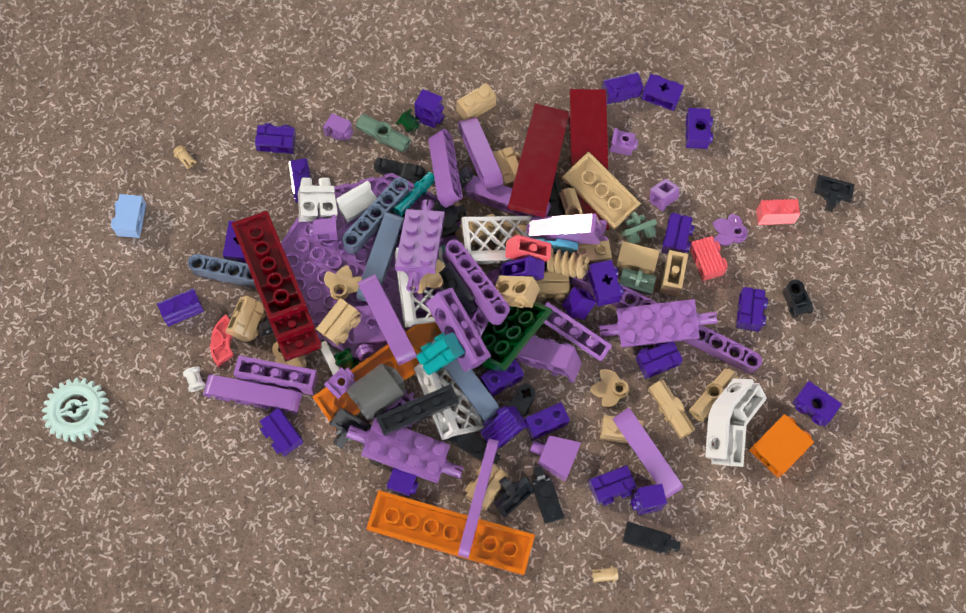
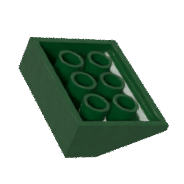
M534 302L533 307L519 308L509 306V313L502 324L495 325L489 321L480 338L491 357L479 366L485 369L505 371L551 314L552 309L537 302Z

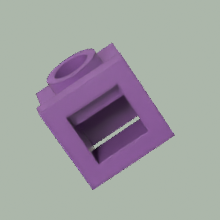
M333 113L323 126L324 135L328 137L330 134L335 140H350L353 135L351 122Z
M614 128L609 152L631 156L632 150H636L638 140L635 139L636 134L619 131L618 128Z
M664 179L650 189V202L662 212L665 211L668 205L679 198V187L668 179Z
M332 215V218L329 219L320 217L313 220V223H309L310 235H314L315 241L338 240L336 215Z
M341 368L324 385L339 398L355 383L353 380L355 375L348 368L345 370ZM339 378H344L345 384L340 386L338 385L337 380Z

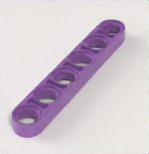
M488 439L458 556L469 558L499 441Z

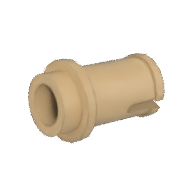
M179 145L174 149V157L179 158L187 169L196 164V160L187 152L186 147Z
M610 566V568L592 569L594 583L612 581L614 583L615 580H618L617 567L613 568V566Z

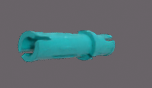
M428 172L393 207V212L397 216L402 217L406 209H409L419 197L427 193L429 187L435 182L434 174Z

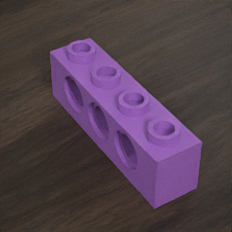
M453 288L438 292L426 303L441 332L445 333V335L454 333L459 341L458 343L463 347L465 353L458 357L457 360L464 372L478 367L491 357Z
M547 302L545 304L546 307L552 309L551 314L544 321L546 325L602 362L613 347L612 344L551 303Z
M238 356L234 370V376L237 380L293 390L309 395H314L318 381L316 370Z

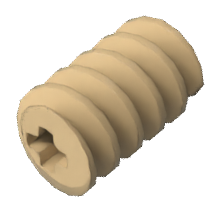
M551 248L550 260L547 261L549 272L555 271L556 274L562 273L564 276L570 275L572 278L577 276L580 280L584 278L589 267V257L583 261V255L580 254L578 259H576V254L572 253L571 257H569L568 251H565L564 255L561 256L560 249L554 254V248Z

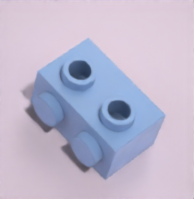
M119 194V199L115 202V218H112L111 228L117 236L140 238L146 209V202L143 197Z

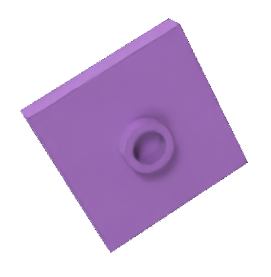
M369 305L354 307L362 315L358 326L353 328L355 346L387 343Z

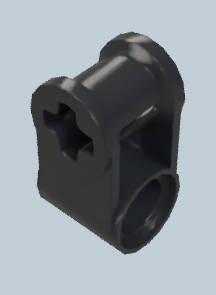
M797 279L790 281L783 289V295L791 317L794 319L798 318V315L813 313V305L804 284ZM790 288H794L797 293H793Z
M528 384L520 386L507 407L515 406L524 418L535 399L534 388ZM530 392L529 396L523 398V393Z

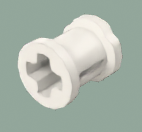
M191 367L183 372V376L187 378L189 384V392L201 390L206 386L200 376V367Z

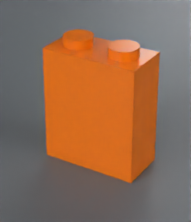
M784 414L749 451L779 478L814 441L807 431L801 430L797 426L796 421L792 417H787Z

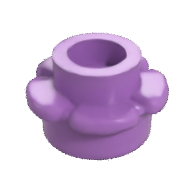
M361 344L356 351L357 358H360L361 361L366 360L374 354V347L372 345L369 346V344Z

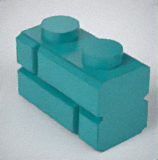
M442 333L434 338L435 343L429 342L421 347L422 352L417 354L416 357L420 364L423 365L427 375L438 372L465 353L454 333L448 335Z

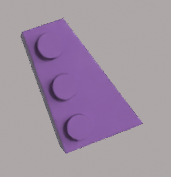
M536 335L532 336L515 358L516 361L538 370L540 368L552 371L551 375L556 377L558 373L569 378L571 383H574L582 364L572 345L568 343L559 344L550 338L544 340Z

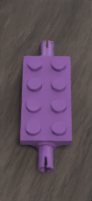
M423 200L421 210L406 209L395 270L403 271L408 275L406 289L409 292H412L413 286L414 292H418L420 279L425 274H435L445 215L442 211H433L434 202L429 200L428 205H426L427 200Z
M695 299L619 308L617 309V324L599 325L600 331H602L600 332L601 338L618 335L621 341V348L700 339L698 328L700 325L718 324L716 311L698 314L696 312Z
M376 417L370 430L364 431L350 425L346 438L363 443L364 448L361 456L434 483H438L442 473L460 479L461 471L464 468L447 461L449 444L406 428L384 436Z

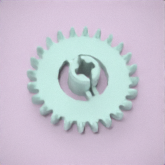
M75 378L72 383L68 379L66 385L62 382L59 383L60 388L54 387L52 389L54 394L47 395L50 400L44 401L47 407L43 408L42 412L47 414L42 419L47 421L45 427L50 428L51 434L56 432L57 439H60L63 435L64 441L67 442L69 437H71V440L76 442L78 436L84 441V434L92 437L91 430L99 432L97 424L105 425L100 419L108 418L103 411L110 409L103 404L108 403L109 400L102 398L106 393L104 391L99 392L101 386H95L94 381L88 383V380L84 378L80 382L78 378ZM73 396H82L88 400L82 403L79 400L73 399L66 403L65 408L61 409L63 403ZM69 416V417H71L73 420L79 421V422H76V423L66 422V421L63 419V417Z

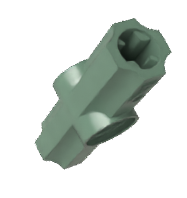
M366 114L361 115L356 124V129L375 138L379 144H386L401 153L406 152L411 142V138L392 129L388 123L379 122Z

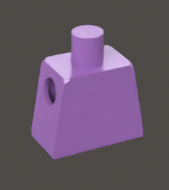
M549 436L546 444L534 440L530 451L541 456L538 462L539 466H542V468L566 482L581 443Z

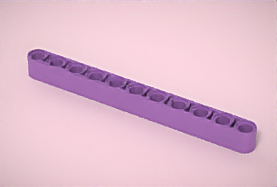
M588 272L581 280L576 277H569L572 285L588 290L594 296ZM623 286L624 294L620 302L612 303L611 305L617 308H627L659 303ZM631 299L634 303L628 304L625 300ZM703 325L698 327L699 334L703 339L684 340V342L748 374L756 372L762 364V358L758 353ZM712 342L718 343L720 348H715ZM729 351H734L737 357L731 356ZM747 360H752L755 366H750Z

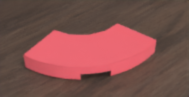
M226 314L215 325L211 337V355L218 368L234 356L231 350L233 336L225 332L230 322Z

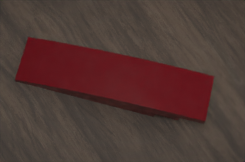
M570 89V169L589 152L608 170L606 89ZM577 194L583 214H596L599 220H603Z
M537 103L534 104L508 209L545 218L569 111Z
M268 211L232 222L231 225L284 361L286 362L321 349L322 345Z

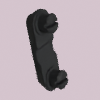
M381 157L377 158L374 162L375 171L381 174L393 173L401 178L421 180L426 175L425 168L421 165L401 163Z

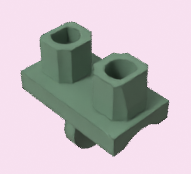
M636 212L630 214L631 219L627 220L626 224L628 226L633 224L634 227L620 232L622 237H626L628 243L635 244L640 242L637 233L640 230L643 231L645 239L656 236L654 225L657 222L656 219L641 224L640 221L645 220V216H638Z
M623 268L619 284L621 283L633 291L652 296L657 276L642 273L643 271L641 270L634 271Z

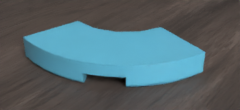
M545 237L533 238L551 243V248H554V252L560 249L561 253L564 254L565 251L571 253L578 250V244L570 240L557 238L556 241H546Z

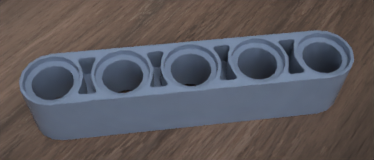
M401 177L394 179L344 234L343 245L347 253L355 254L359 252L379 230L384 214L386 212L394 213L393 207L409 192V184L406 179ZM397 188H404V190H402V191H398V190H396V189H397ZM392 201L391 204H385L384 202ZM380 214V216L377 218L373 217L372 215ZM362 227L368 228L366 231H361L360 229ZM351 240L356 241L353 245L348 244Z
M387 212L384 214L361 281L375 274L381 287L383 286L403 228L404 217ZM358 288L356 299L367 302L361 289Z
M194 254L188 259V266L196 276L256 288L253 279H249L251 274L245 263L201 254ZM202 263L200 267L194 268L196 264ZM221 267L220 270L213 272L214 268ZM233 271H239L237 275H231Z
M457 359L444 367L484 422L497 415L500 407L472 369L464 372Z

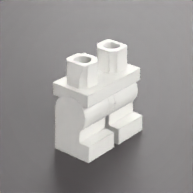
M302 178L298 191L299 222H313V220L317 219V216L318 218L326 217L328 219L332 218V215L337 217L334 186H331L329 178H320L318 181L319 186H312L311 178Z

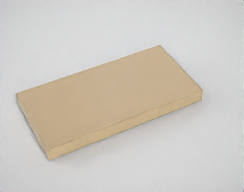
M589 152L562 176V179L571 188H575L576 193L613 230L641 205Z

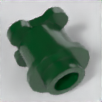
M411 108L402 113L396 122L397 126L402 124L406 128L407 133L410 131L412 133L415 132L420 126V119H416L411 114L413 112Z
M345 348L344 351L334 355L335 365L340 366L344 370L346 368L349 370L359 365V362L353 358L350 348Z

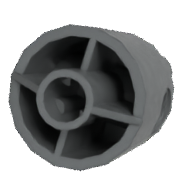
M380 364L352 384L346 392L356 405L360 404L357 407L369 421L405 396L404 380L395 368Z

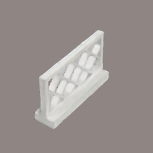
M532 216L463 217L462 226L465 249L477 264H502L512 261L513 259L505 257L506 247L503 244L507 239L512 238L511 233L514 229L521 236L529 237L527 230L524 232L518 227V224L521 221H526V224H530ZM504 221H507L512 226L509 232L501 227ZM468 222H473L478 226L475 233L469 229ZM487 222H491L495 226L491 233L484 227ZM480 230L488 236L484 243L476 236ZM497 230L505 236L501 242L494 236ZM473 239L480 245L477 251H471ZM490 239L497 245L495 250H491L486 245Z
M439 247L438 258L444 264L442 247ZM396 248L395 260L397 258L398 248ZM397 271L404 328L412 327L413 324L436 323L434 317H430L432 314L429 308L423 304L428 297H433L431 293L435 289H431L429 292L424 290L423 293L426 296L421 301H418L413 296L414 289H412V292L406 289L408 275L403 271ZM419 307L428 312L425 318H416V311Z
M420 363L414 367L424 395L442 388L441 384L444 387L451 384L455 394L459 396L458 401L460 404L455 405L454 411L449 408L433 415L442 440L449 439L455 435L481 431L484 428L479 414L465 395L454 387L455 382L444 368L440 370L439 375L437 373L427 375L423 365ZM444 374L451 378L450 383L443 379ZM462 399L467 402L468 409L461 404ZM458 409L466 414L464 419L457 414ZM469 417L475 421L476 426L468 422ZM456 421L462 424L461 429L458 428Z

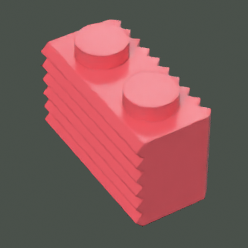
M778 199L762 200L756 209L758 225L795 224L800 216L797 199H780V201Z
M516 234V236L507 240L505 257L515 260L531 256L546 262L550 260L551 243Z
M713 236L691 243L690 251L702 281L724 275L728 267L727 261L721 257L720 244L714 240Z

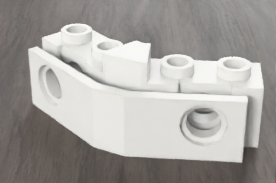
M733 379L712 405L708 416L705 457L712 458L711 464L743 467L746 425L767 399L760 384L754 383L752 379Z

